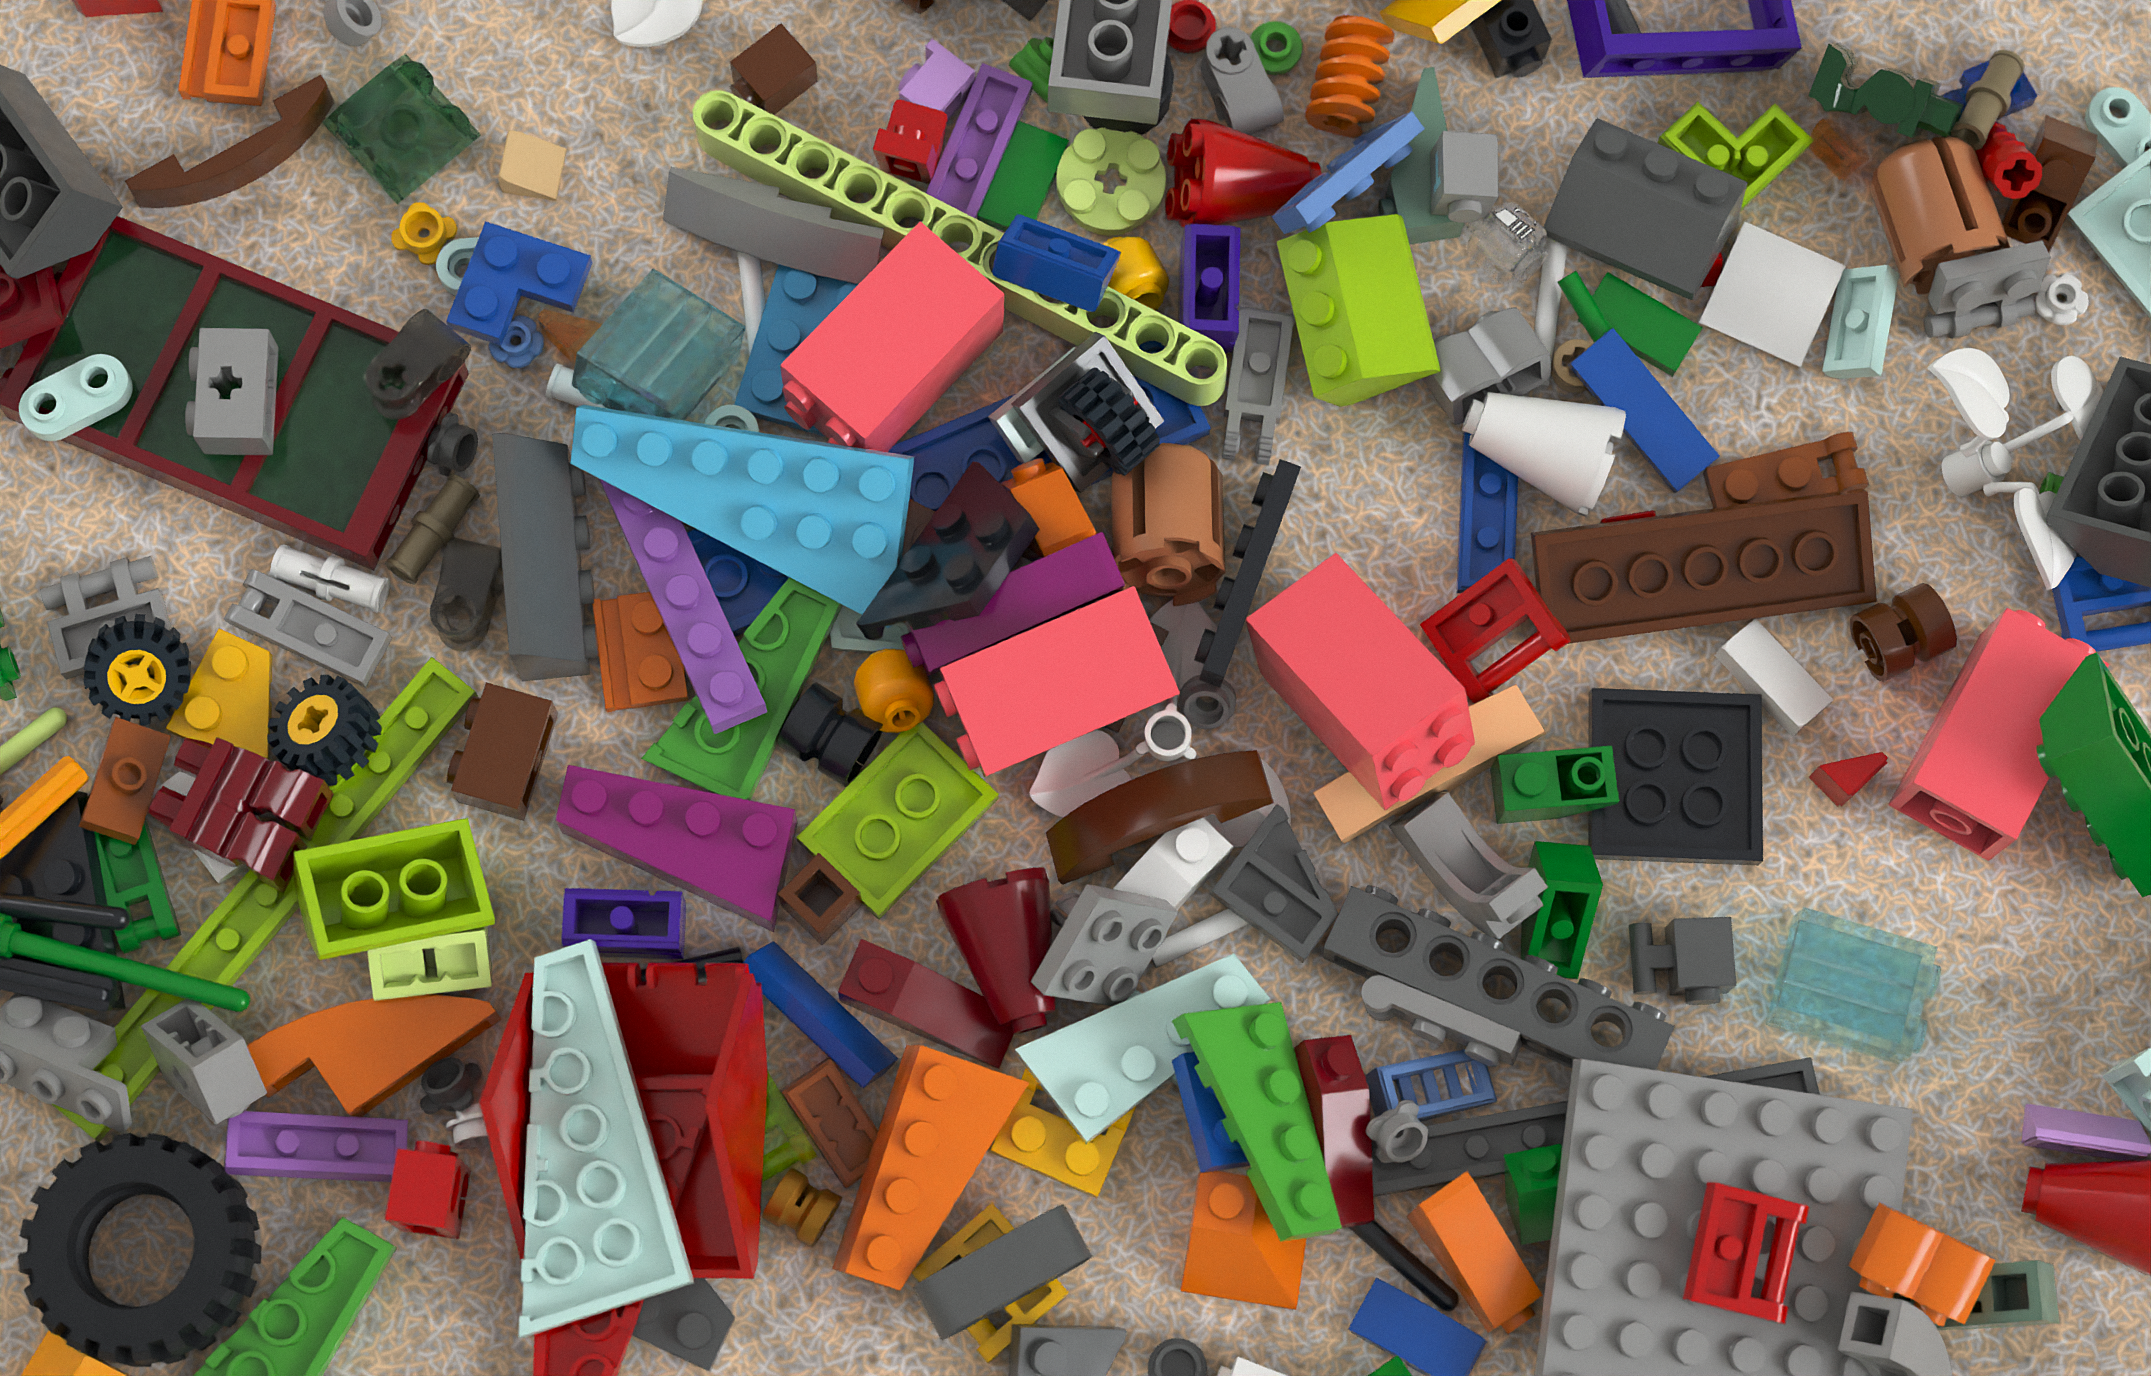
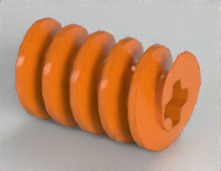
M1352 15L1337 16L1327 26L1324 37L1326 43L1322 45L1319 57L1321 63L1317 65L1315 72L1317 82L1312 85L1310 92L1312 102L1307 105L1305 118L1309 125L1317 130L1357 138L1363 133V130L1357 124H1368L1374 121L1376 112L1366 104H1373L1379 101L1381 92L1371 84H1379L1384 81L1385 72L1377 65L1385 64L1389 60L1390 52L1382 45L1393 43L1395 33L1390 27L1367 17Z

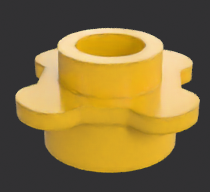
M416 202L410 205L408 211L402 216L399 228L393 230L391 241L397 250H408L416 254L422 264L433 265L436 263L438 254L446 241L456 236L457 225L451 217L442 218L428 204ZM421 230H428L429 235L426 238L420 237L419 233Z

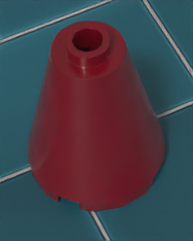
M1044 867L1006 872V878L987 882V878L976 880L953 888L937 897L938 900H936L938 913L999 1026L1012 1025L1014 1034L1026 1033L1047 1026L1045 1016L1056 1011L1055 997L1044 995L1031 982L1052 945L1050 882Z

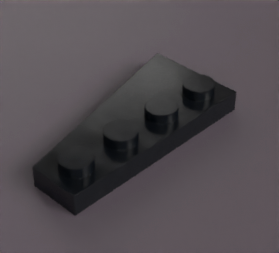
M1280 459L1274 475L1266 472L1262 473L1252 504L1262 507L1255 527L1247 524L1243 525L1232 555L1243 559L1236 579L1224 576L1213 608L1223 611L1216 632L1205 628L1194 661L1204 664L1199 678L1200 681L1219 688L1222 685L1301 466Z

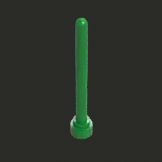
M0 913V956L11 958L15 953L79 971L112 977L117 981L234 1012H242L250 1005V996L243 989L21 931L20 924L12 922L10 915Z

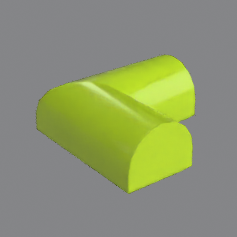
M1697 101L1660 135L1657 144L1748 182L1741 207L1742 211L1812 145L1814 140L1775 103L1736 138Z

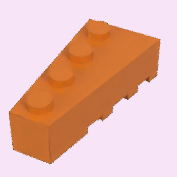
M906 1045L832 1269L901 1291L1029 1082L923 1045Z

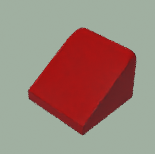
M1883 752L1823 764L1809 778L1837 807L1839 805L1842 807L1888 763L1886 761L1888 757Z

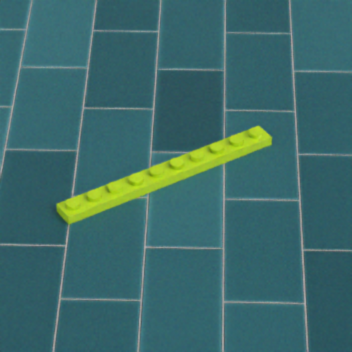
M431 657L380 716V719L377 720L382 726L381 735L372 737L379 743L375 752L366 750L363 754L369 762L364 768L357 763L351 767L354 773L353 777L345 780L338 774L337 785L329 786L334 795L311 841L301 837L307 845L306 849L357 840L465 713L471 699L474 696L478 697L476 691ZM249 870L165 969L233 986L299 908L294 886V874L285 892L282 893L259 880ZM147 989L114 1027L117 1046L93 1071L122 1082L127 1087L129 1106L132 1105L160 1072L158 1063L141 1025L182 1002L185 998ZM201 1003L202 1005H204V1006H205L207 1009H209L210 1011L215 1007V1006H211V1005H208V1004ZM52 1104L98 1142L111 1129L102 1124L91 1123L79 1114Z

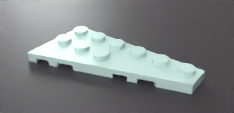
M591 939L534 957L531 1027L534 1030L533 1064L529 1075L531 1111L530 1124H527L523 1219L526 1220L525 1254L521 1264L523 1301L522 1316H519L518 1337L525 1338L694 1283L597 946Z

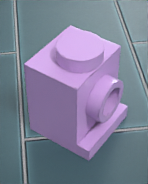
M931 39L925 46L926 62L923 66L918 63L913 65L902 78L898 86L900 91L899 99L944 111L947 114L948 122L966 101L975 81V70L934 39Z

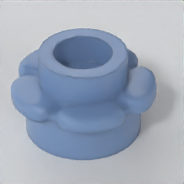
M517 315L511 320L502 346L489 342V350L497 362H504L511 368H523L531 364L535 357L541 354L544 347L543 334L536 330L537 324L534 320L527 316ZM519 337L521 338V343L519 345H512L511 339Z

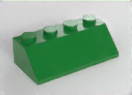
M2096 652L2085 657L2040 717L2039 722L2043 743L2037 745L2036 750L2046 775L2049 778L2057 776L2061 781V788L2070 809L2074 813L2082 811L2085 815V822L2094 843L2098 847L2106 845L2109 849V857L2118 877L2121 880L2129 878L2143 898L2151 895V732Z

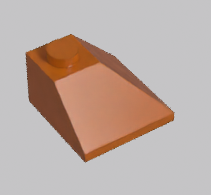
M1221 1171L1199 1172L1180 1292L1297 1310L1307 1238L1280 1242L1248 1176Z

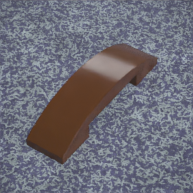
M322 75L273 100L280 116V121L184 172L173 154L125 180L140 208L179 207L217 198L254 182L279 166L315 133L335 103Z
M1257 750L1223 753L1171 765L1120 784L1067 814L1046 832L1058 881L1061 885L1115 865L1112 853L1211 814H1214L1219 822L1223 823L1270 805L1274 801Z

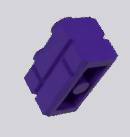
M1185 225L1179 246L1178 323L1214 340L1223 348L1225 354L1232 353L1239 334V310L1237 308L1239 305L1240 228L1225 225Z
M565 888L561 937L563 948L591 939L596 943L599 957L684 959L686 900L682 891H656L655 895H650L648 890Z

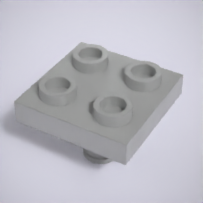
M1086 884L1081 895L1068 893L1055 903L1068 915L1067 917L1062 915L1057 909L1052 908L1051 919L1057 926L1061 927V930L1031 982L1044 995L1108 1006L1122 1003L1136 990L1138 981L1156 950L1164 942L1166 933L1179 912L1165 899Z

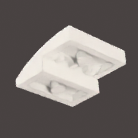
M1744 221L1700 317L1699 323L1801 367L1846 265Z

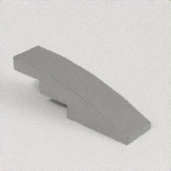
M670 168L663 221L709 241L766 261L859 284L878 265L884 232L883 228L831 219L832 208L778 198L780 187L681 168Z

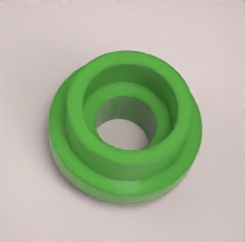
M1278 21L1266 22L1257 27L1251 34L1250 38L1253 41L1266 74H1285L1296 67L1300 61L1303 49L1302 40L1298 32L1290 25ZM1270 40H1279L1285 45V49L1281 52H1272L1267 48L1266 43Z

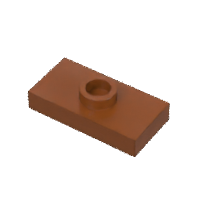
M115 717L111 724L79 827L135 845L142 831L171 735Z
M826 1058L782 1088L780 1093L843 1187L847 1189L863 1177L878 1129L832 1060Z

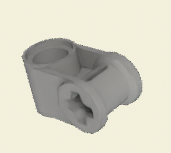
M1233 27L1221 28L1214 32L1207 41L1205 55L1201 63V73L1214 101L1219 120L1225 119L1229 128L1248 135L1281 123L1284 120V113L1280 97L1273 82L1267 76L1249 35L1241 29ZM1224 53L1227 59L1218 60L1219 54ZM1237 58L1236 65L1231 66L1229 60H1234Z

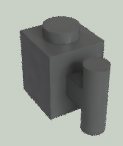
M1731 917L1673 919L1665 927L1666 945H1653L1651 923H1633L1628 925L1633 994L1647 995L1657 993L1655 976L1657 971H1668L1670 996L1685 995L1686 1004L1719 1003L1721 1002L1720 994H1727L1736 986Z

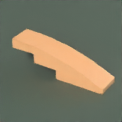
M1515 684L1469 706L1475 744L1461 762L1453 767H1443L1427 779L1422 789L1411 799L1398 801L1385 811L1349 771L1314 791L1313 794L1340 840L1346 844L1392 815L1398 818L1433 795L1445 789L1450 792L1492 767L1498 755L1513 754L1545 735V730L1518 686Z

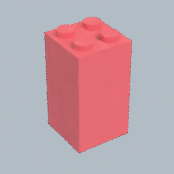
M920 221L780 364L783 383L782 391L787 402L784 406L786 412L804 429L809 430L812 426L818 429L829 439L826 443L888 452L1003 332L1005 294Z
M1337 553L1245 618L1260 673L1385 811L1398 801H1407L1414 797L1422 789L1427 779L1443 767H1453L1461 762L1475 744L1466 691L1463 685Z
M1135 586L941 667L940 675L943 681L934 684V689L946 717L957 714L966 733L958 737L956 741L969 771L980 767L984 777L1180 694Z
M2006 608L1979 635L1888 804L1987 861L2017 840L2049 780L2041 766L2036 750L2037 745L2043 743L2039 722L2040 717L2085 657L2096 653L2094 648L2083 641L2074 638L2063 639L2045 629L2046 624L2036 615L2023 610H2016L2014 612L2009 608ZM2103 661L2108 668L2109 663Z

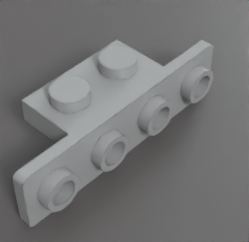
M15 993L0 1007V1084L6 1083L34 1095L44 1103L55 1104L83 1116L91 1123L102 1124L121 1133H124L132 1125L127 1087L122 1082L93 1071L117 1046L115 1028L46 999Z

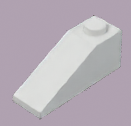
M1204 818L1165 832L1113 889L1165 899L1178 910L1229 859L1233 846Z

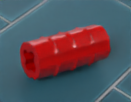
M1995 121L1984 146L1981 149L1975 150L1986 181L1992 184L1994 191L2000 192L2004 197L2011 199L2024 198L2030 191L2039 186L2042 178V165L2025 147L2024 142L2018 141L2015 134L2007 131L2005 125Z

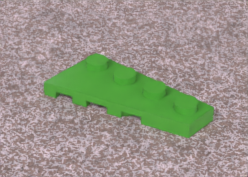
M789 577L744 632V637L738 643L766 704L767 713L714 735L697 695H695L690 703L687 702L672 720V725L656 744L653 743L641 759L715 794L751 801L777 746L779 734L804 689L843 605Z
M1282 1003L1183 1013L1172 1020L1180 1039L1188 1038L1200 1062L1194 1067L1204 1088L1212 1086L1227 1117L1221 1120L1231 1142L1237 1141L1241 1145L1251 1165L1246 1173L1280 1242L1328 1235L1341 1229L1340 1219Z
M342 1217L288 1273L289 1277L267 1299L264 1298L248 1315L249 1318L225 1343H221L205 1360L206 1363L193 1376H323L397 1247Z

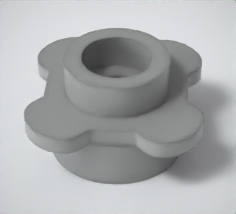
M1403 1100L1397 1104L1395 1109L1387 1110L1380 1117H1375L1369 1122L1366 1133L1370 1139L1375 1140L1378 1146L1376 1156L1381 1162H1406L1415 1158L1424 1149L1428 1139V1128L1418 1120L1417 1113L1419 1107L1414 1101Z

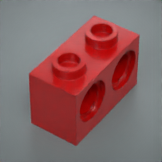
M416 1141L414 1150L397 1148L385 1220L403 1232L459 1239L466 1203L465 1199L460 1198H467L471 1169L458 1158L459 1153L451 1151V1146Z

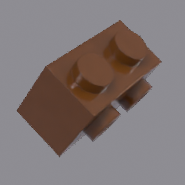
M486 682L481 698L474 696L467 709L464 728L470 730L464 751L456 750L454 752L447 772V783L453 784L451 792L458 803L524 821L558 717V712L552 700Z

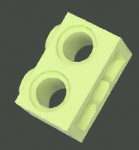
M487 926L367 951L373 1001L492 987V962Z

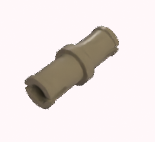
M2008 50L1994 52L1981 79L1974 82L1966 93L1965 101L1967 105L1959 121L1956 122L1951 131L1952 137L1962 139L1971 145L1974 150L1981 149L1984 146L1995 121L2002 118L2011 105L2010 93L2025 68L2024 62L2019 55Z
M450 474L447 482L425 512L418 511L411 520L413 528L391 558H388L385 562L387 568L400 579L415 585L418 577L440 547H448L455 537L452 531L473 502L480 497L479 491L462 477Z

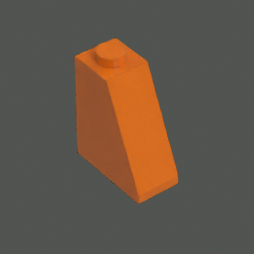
M1468 1171L1420 1203L1406 1216L1488 1333L1501 1325L1505 1332L1509 1334L1536 1315L1530 1304L1543 1295Z

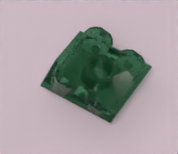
M404 54L388 65L344 101L322 122L397 205L481 136L470 124L469 118L458 106L453 105L434 85L433 76L422 63L412 61L407 54Z

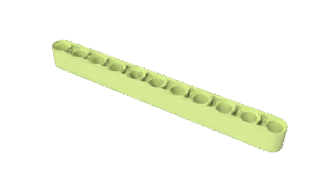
M722 90L710 91L703 94L695 102L693 121L698 142L702 150L709 156L764 185L780 187L779 193L795 201L832 208L831 219L883 228L881 245L890 250L913 229L901 227L897 223L906 217L918 218L947 245L959 241L970 245L967 250L958 254L1005 294L1004 309L1076 346L1083 343L1094 332L1105 335L1132 375L1189 404L1207 406L1216 402L1222 396L1226 385L1227 359L1223 348L1214 340L1108 286L1099 306L1094 312H1089L1062 301L1059 303L1047 302L1041 298L1043 294L999 279L993 275L992 269L998 242L1004 235L1003 232L729 92ZM718 120L731 122L728 127L721 130L708 128ZM766 144L778 146L777 150L770 154L755 152L759 147ZM819 168L826 171L819 178L809 179L802 176L810 169ZM858 193H869L874 196L866 203H855L850 200L852 196ZM1097 316H1108L1113 318L1116 323L1108 328H1098L1092 325L1090 321ZM1153 340L1165 346L1162 351L1151 354L1139 348L1142 343ZM1195 366H1206L1213 370L1214 374L1206 379H1198L1191 376L1188 371Z

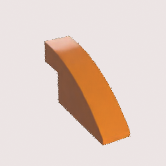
M432 994L373 1001L372 998L348 1002L308 1014L269 1031L248 1044L247 1047L267 1091L265 1096L268 1098L316 1066L346 1112L351 1117H363L423 1075L433 1063L449 1057L502 1019L490 1002L472 998Z

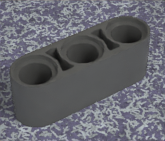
M1062 1204L939 1270L916 1284L913 1289L940 1339L945 1340L1068 1273L1093 1256L1065 1205Z

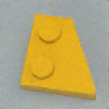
M219 628L190 681L188 692L183 695V703L177 710L175 709L166 726L167 731L183 739L191 738L214 744L218 737L232 743L236 747L252 751L271 761L269 758L270 745L268 744L267 735L270 734L268 723L270 718H272L270 688L273 655L270 651Z

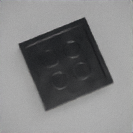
M1592 688L1589 692L1588 748L1612 746L1619 796L1618 804L1588 811V846L1591 847L1594 859L1759 866L1763 862L1762 694Z

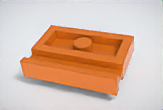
M192 0L178 88L182 99L191 100V97L206 98L208 102L262 106L276 12L274 0Z
M650 592L617 596L616 599L602 601L600 598L594 599L592 606L594 622L597 628L598 652L606 711L612 712L615 710L689 701L685 669Z

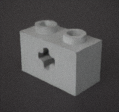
M200 328L199 347H191L189 353V374L191 381H196L195 401H188L185 423L187 434L193 436L204 454L273 455L279 347L269 329ZM231 384H238L240 388L231 391ZM230 393V399H223L221 396Z
M185 999L141 1025L165 1081L216 1125L226 1118H232L243 1113L251 1103L267 1094L244 1038L200 1002Z

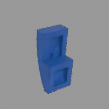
M1378 1278L1375 1279L1348 1328L1351 1333L1393 1356L1398 1355L1409 1367L1425 1376H1469L1487 1343L1485 1338Z

